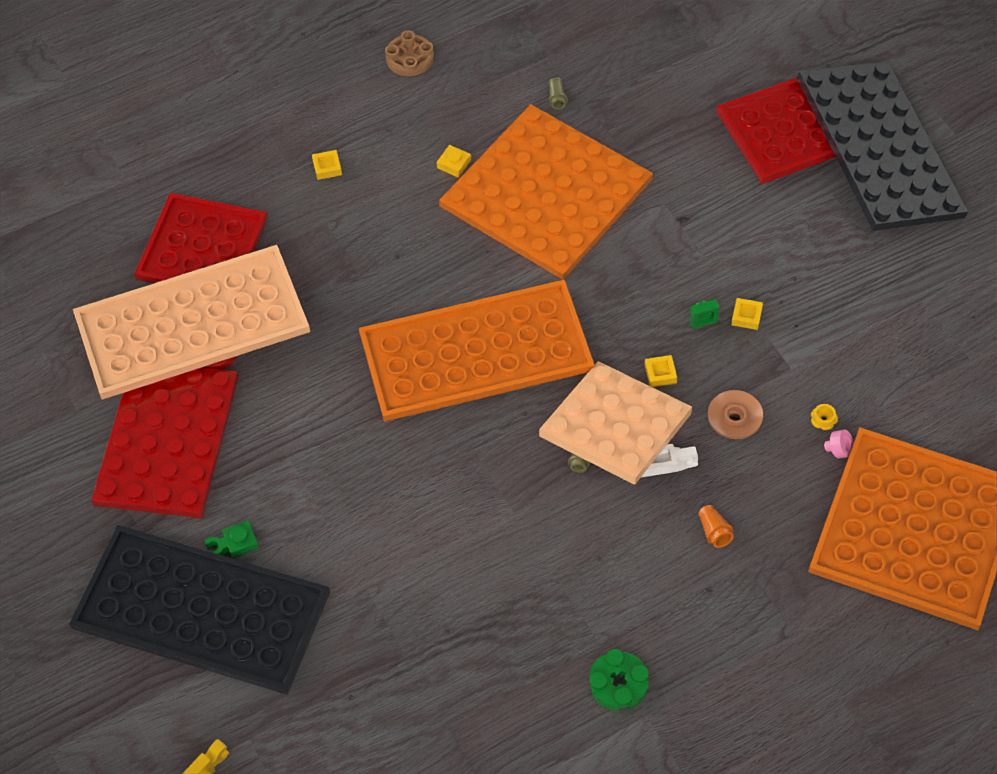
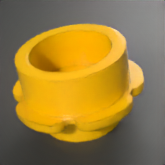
M820 404L811 412V423L816 428L830 430L838 421L836 411L831 405Z

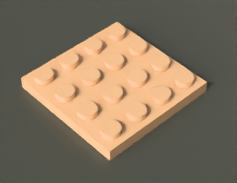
M598 361L595 367L587 373L539 429V437L635 485L689 418L692 406Z

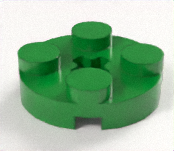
M618 649L608 651L607 654L602 655L594 662L590 670L589 686L593 698L602 707L612 711L636 707L643 701L648 691V669L639 658L630 653L621 652ZM623 676L626 684L614 686V679L612 677Z

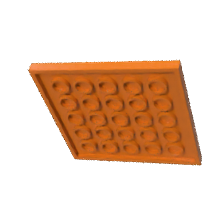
M530 104L441 197L439 206L564 280L653 180V173Z
M859 427L808 573L978 631L997 573V472Z

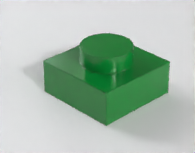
M716 299L700 301L690 307L689 322L692 329L718 322L720 307Z

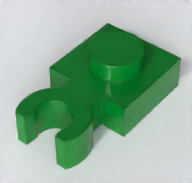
M249 520L223 529L224 537L222 538L210 537L204 541L207 549L218 547L212 553L224 556L225 553L230 552L232 558L259 549Z

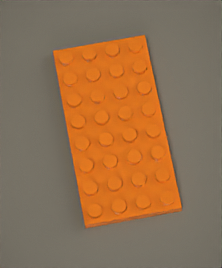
M565 279L359 328V334L384 422L588 373L595 367Z

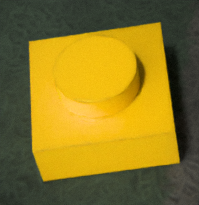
M449 145L438 159L437 169L459 178L471 162V154Z
M337 150L312 154L317 180L342 175Z
M737 298L731 325L758 330L763 302Z
M672 355L645 359V369L650 387L677 383V374Z

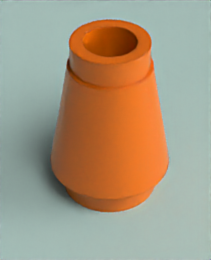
M707 505L700 509L698 515L708 543L713 544L716 548L728 545L734 538L733 527L712 505Z

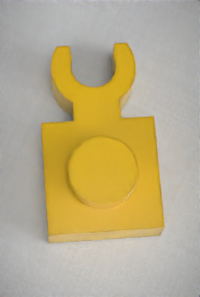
M217 739L210 746L205 755L201 753L183 774H213L215 766L229 755V751L226 750L227 746Z

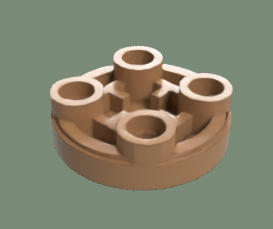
M404 31L401 33V36L393 39L385 48L386 63L390 70L398 75H420L426 72L433 64V44L426 38L415 35L413 31Z

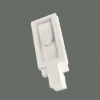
M673 444L666 445L642 477L678 472L698 466L696 447L680 449V447H674Z

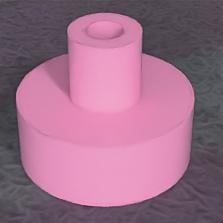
M839 430L832 432L830 441H825L824 447L827 452H832L837 459L849 457L854 443L849 431Z

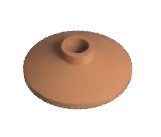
M729 390L718 394L711 401L708 407V420L711 427L718 434L730 439H744L756 433L761 427L763 409L759 401L751 394L739 390ZM735 417V418H737V419H739V420H738V421H734V420H731V418Z

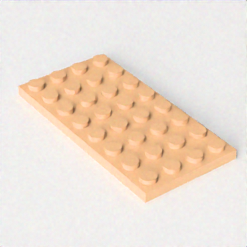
M277 245L73 309L102 400L310 332L309 324Z

